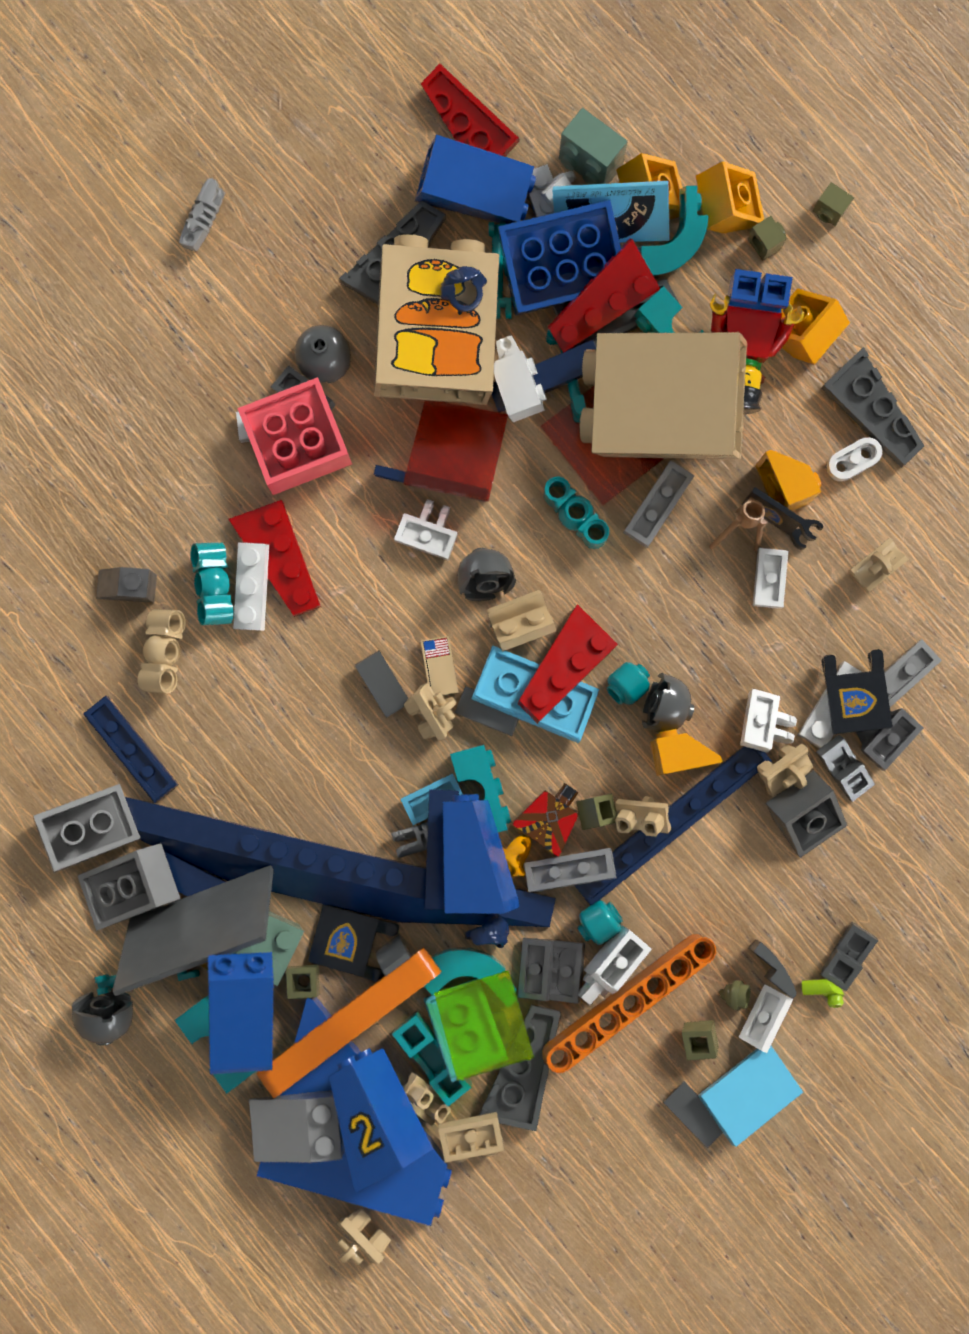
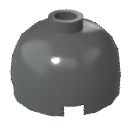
M327 325L312 326L305 330L298 338L294 351L298 369L305 378L312 380L318 377L322 383H333L342 378L350 368L351 350L349 343L344 335L334 327Z
M477 548L473 550L472 553L468 554L460 562L457 572L459 593L461 595L464 593L465 598L470 601L495 599L496 597L493 593L503 590L505 595L512 590L516 583L514 570L508 558L503 553L493 549Z
M660 673L658 677L661 680L659 683H652L643 708V713L648 714L647 721L642 720L643 728L654 732L679 729L685 720H691L695 708L694 704H691V694L688 687L681 680Z
M111 990V992L105 993V996L94 997L93 992L77 998L72 1003V1020L74 1028L83 1039L101 1046L109 1045L123 1036L129 1030L133 1017V1003L128 993L115 996L113 990Z

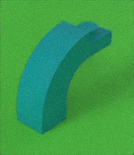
M685 186L679 189V226L674 237L665 245L638 247L653 276L662 275L681 267L693 257L702 244L707 231L708 215H697V211L701 209V194L697 193V186Z
M460 947L447 949L431 956L442 971L424 986L432 996L452 979L471 976L486 983L507 1008L517 1001V997L514 994L517 991L516 987L508 978L504 977L501 980L498 977L506 970L505 966L492 955L481 950Z

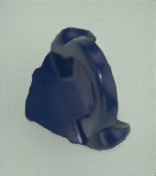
M462 266L446 274L441 283V298L449 300L450 304L459 311H472L481 303L483 297L482 287L486 285L487 279L480 270L474 267ZM471 280L476 288L477 296L473 303L464 306L459 304L455 298L454 284Z
M488 914L481 927L465 932V939L472 940L476 945L494 944L498 948H503L508 943L509 925L499 914Z

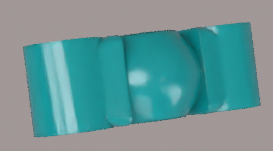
M557 476L549 479L544 489V500L558 513L562 525L569 530L576 531V535L582 538L583 543L588 548H601L609 536L607 523L601 520L597 513L594 514V508L588 499L576 495L577 491L570 487L565 478ZM557 486L561 487L565 494L561 498H555L551 496L549 490ZM573 507H578L583 511L584 516L580 519H574L569 515L568 511ZM598 528L603 533V538L600 540L591 539L588 535V530Z
M222 542L193 543L190 558L193 573H196L194 578L195 592L200 597L196 601L198 621L201 626L231 624L233 620V605L231 595H227L230 586L229 577L223 570L227 567L225 545Z

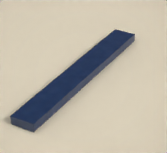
M743 746L668 806V819L671 824L669 833H658L654 837L646 836L645 833L638 830L612 851L616 872L615 879L574 886L590 906L599 901L758 773V765L765 760L770 762L772 760L763 751Z

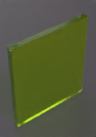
M509 970L434 993L457 1081H463L466 1078L534 1058Z

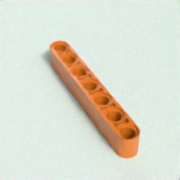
M692 934L623 985L616 993L611 994L550 1040L542 1050V1058L545 1064L556 1073H564L708 965L716 956L715 943L711 939L699 934ZM703 942L705 950L702 955L696 956L694 948L697 943ZM680 959L682 963L681 970L676 974H672L671 964L675 960ZM653 977H657L658 987L654 991L648 992V981ZM629 995H634V1006L630 1009H624V999ZM610 1013L611 1023L606 1027H600V1017ZM580 1032H587V1041L582 1045H576V1035ZM563 1050L564 1057L562 1061L552 1063L551 1055L553 1052Z
M424 947L421 948L410 959L387 976L382 977L273 1059L272 1070L258 1071L256 1075L273 1099L433 980L442 971Z

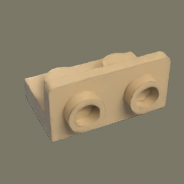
M540 590L487 610L492 629L502 652L556 632L555 624Z
M497 1112L438 1124L445 1163L451 1161L456 1163L464 1162L468 1158L481 1155L490 1157L504 1151Z

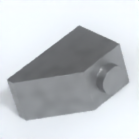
M116 567L101 569L98 575L96 598L154 603L157 574L150 569Z

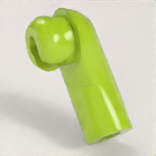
M802 980L803 995H823L828 999L829 1007L839 1008L843 1006L844 1001L842 997L845 996L843 990L829 980Z

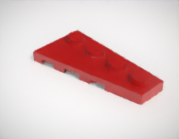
M440 63L422 81L421 86L455 141L504 157L520 142L519 137Z
M629 238L623 245V248L604 265L605 267L600 273L589 281L584 287L585 289L547 327L563 353L660 290L658 283L633 239Z
M282 500L228 519L244 543L269 544L268 579L294 617L321 607Z
M577 604L517 704L538 724L616 648L618 643Z

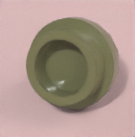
M735 980L732 984H728L724 989L719 990L720 997L733 1010L739 1011L741 1008H748L751 994L750 985H745L743 981Z

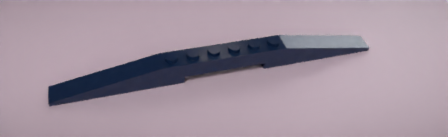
M125 797L141 838L138 840L151 846L161 843L164 851L227 881L271 865L274 869L271 892L396 922L483 925L485 917L488 915L445 913V910H424L426 867ZM515 889L519 900V908L505 914H499L509 926L550 927L556 898Z

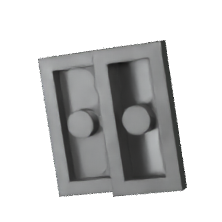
M523 938L518 998L580 1003L581 998L578 996V992L582 988L585 943Z

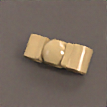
M153 609L149 612L146 619L147 630L145 634L151 635V637L145 642L143 647V655L147 663H141L142 669L138 674V685L145 692L167 694L173 692L177 685L176 673L178 668L172 666L180 657L181 649L176 639H183L182 633L186 626L184 614L179 610Z

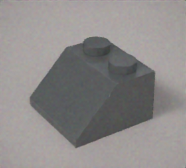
M814 770L805 776L807 785L804 788L799 789L793 784L766 802L774 822L800 858L848 826L834 790Z

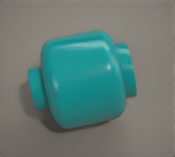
M625 662L608 677L607 692L618 704L632 705L649 691L650 683L648 678L650 674L641 664L634 665L633 663Z
M599 900L580 913L579 920L581 925L577 928L587 942L592 940L594 943L602 945L619 934L621 930L620 923L623 922V919L611 902L605 903Z

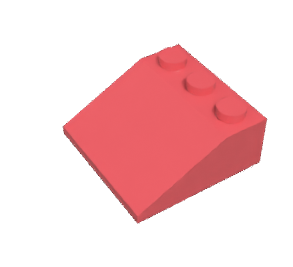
M318 377L237 408L272 495L352 465Z

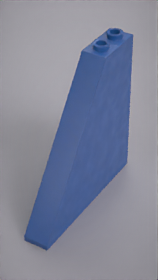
M317 997L307 998L294 1044L332 1016ZM350 1041L279 1096L332 1090L329 1076L339 1071L337 1064L352 1056H356L361 1051L353 1041ZM425 1131L433 1150L405 1168L357 1193L353 1187L346 1152L340 1160L311 1163L260 1162L257 1176L431 1226L433 1217H440L444 1199L439 1198L441 1187H448L452 1170L447 1169L448 1162L445 1163L443 1152Z

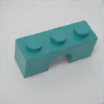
M663 286L634 314L637 318L635 322L644 333H675L672 328V320L683 307Z
M481 745L450 754L458 783L468 780L480 783L485 790L484 800L489 801L498 832L508 830L506 824L512 823L508 807H501L499 795L504 793L500 779H493L491 767H495L496 764L492 750L486 751L485 746Z
M208 996L174 1020L191 1045L200 1038L209 1036ZM256 1071L213 1074V1076L227 1094Z
M418 1011L394 1029L392 1033L394 1038L410 1058L413 1057L429 1078V1084L447 1107L472 1088V1081L468 1076L454 1082L451 1081L436 1035Z

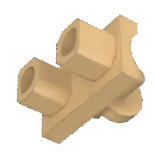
M889 538L850 569L849 572L868 593L909 559L896 547L894 541Z
M428 682L421 685L414 695L404 703V707L409 715L414 716L422 712L426 720L418 725L419 732L424 739L436 736L438 741L447 737L446 733L454 726L451 720L455 716L451 708L456 705L455 699L453 697L444 699L441 692L435 694Z
M787 744L780 749L778 753L779 761L775 764L765 760L757 766L759 776L765 783L769 795L775 797L793 784L799 789L807 785L805 775L813 768V764L809 760L808 748L805 745L800 744L795 748Z
M645 796L642 801L618 799L616 801L617 816L615 821L619 833L628 834L631 830H641L646 836L656 837L658 833L670 832L671 824L668 819V804L656 803L653 797Z
M412 1072L410 1074L408 1083L403 1086V1089L416 1115L430 1126H433L435 1121L442 1124L451 1112V1108L446 1106L428 1083Z
M361 1208L355 1210L348 1217H341L336 1223L352 1241L350 1244L342 1237L337 1242L344 1251L340 1255L339 1260L345 1263L351 1258L358 1266L364 1260L357 1252L360 1249L373 1264H379L384 1259L382 1253L391 1240L381 1229H377L369 1239L361 1233L363 1228L371 1221L370 1217Z

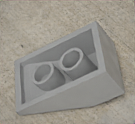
M120 784L33 816L54 873L141 839Z
M161 843L136 850L78 875L96 931L181 899Z
M332 1090L281 1095L274 1099L273 1097L249 1099L254 1162L311 1163L342 1159L345 1147Z

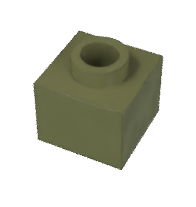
M831 182L818 199L813 212L824 223H831L836 226L849 208L854 197Z
M769 216L752 227L747 239L764 261L781 250L787 238L783 226L779 222H775L772 216Z
M612 794L576 801L582 830L616 823L617 813Z
M318 965L289 966L286 968L287 999L313 998L320 995ZM306 975L309 977L310 982L307 986L300 983V976Z
M714 1020L684 1022L682 1037L687 1060L717 1058L719 1045Z

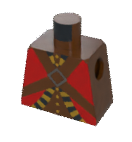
M566 783L563 784L555 797L545 790L514 820L512 825L559 857L579 815L569 807L578 795V792Z

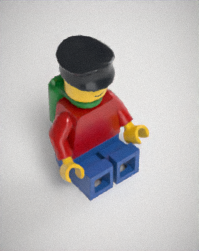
M735 269L724 304L716 302V294L712 297L710 303L713 311L711 333H741L747 341L743 415L753 414L761 410L759 405L763 396L760 390L761 364L768 357H774L788 341L794 325L801 322L804 318V311L801 306H798L797 311L791 314L793 307L789 304L793 277L766 273L761 280V272ZM781 309H783L784 318H782Z

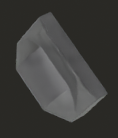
M903 708L890 711L893 728L856 732L862 744L861 751L882 771H885L924 729Z

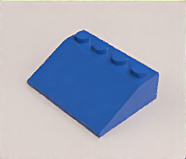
M611 200L498 226L515 316L559 304L570 303L585 289L584 287L589 281L600 273L605 267L604 265L621 250Z

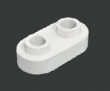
M866 437L838 451L828 460L826 467L828 475L833 480L839 482L849 480L874 466L881 459L882 447L873 438ZM861 450H866L869 453V458L862 457ZM836 465H844L845 471H838Z

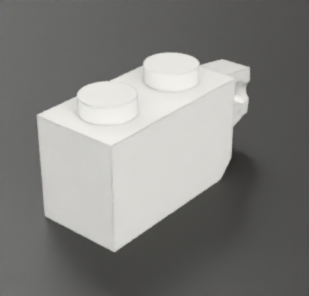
M512 335L497 340L496 346L499 360H496L494 363V376L511 421L516 422L545 411L542 402L547 399L542 385H536L533 375L538 373L532 357L527 359L523 350H519Z
M621 925L619 934L608 940L585 967L586 975L583 980L586 983L578 992V996L591 1005L600 994L603 997L608 992L613 995L621 988L652 949L631 930Z

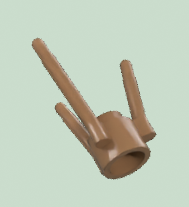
M750 497L745 504L735 511L738 516L710 544L709 548L711 550L719 545L738 525H741L744 528L757 527L754 551H758L764 527L768 522L763 518L765 516L763 504Z

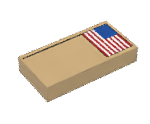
M449 636L421 640L427 682L435 694L441 692L443 696L457 694L458 687Z

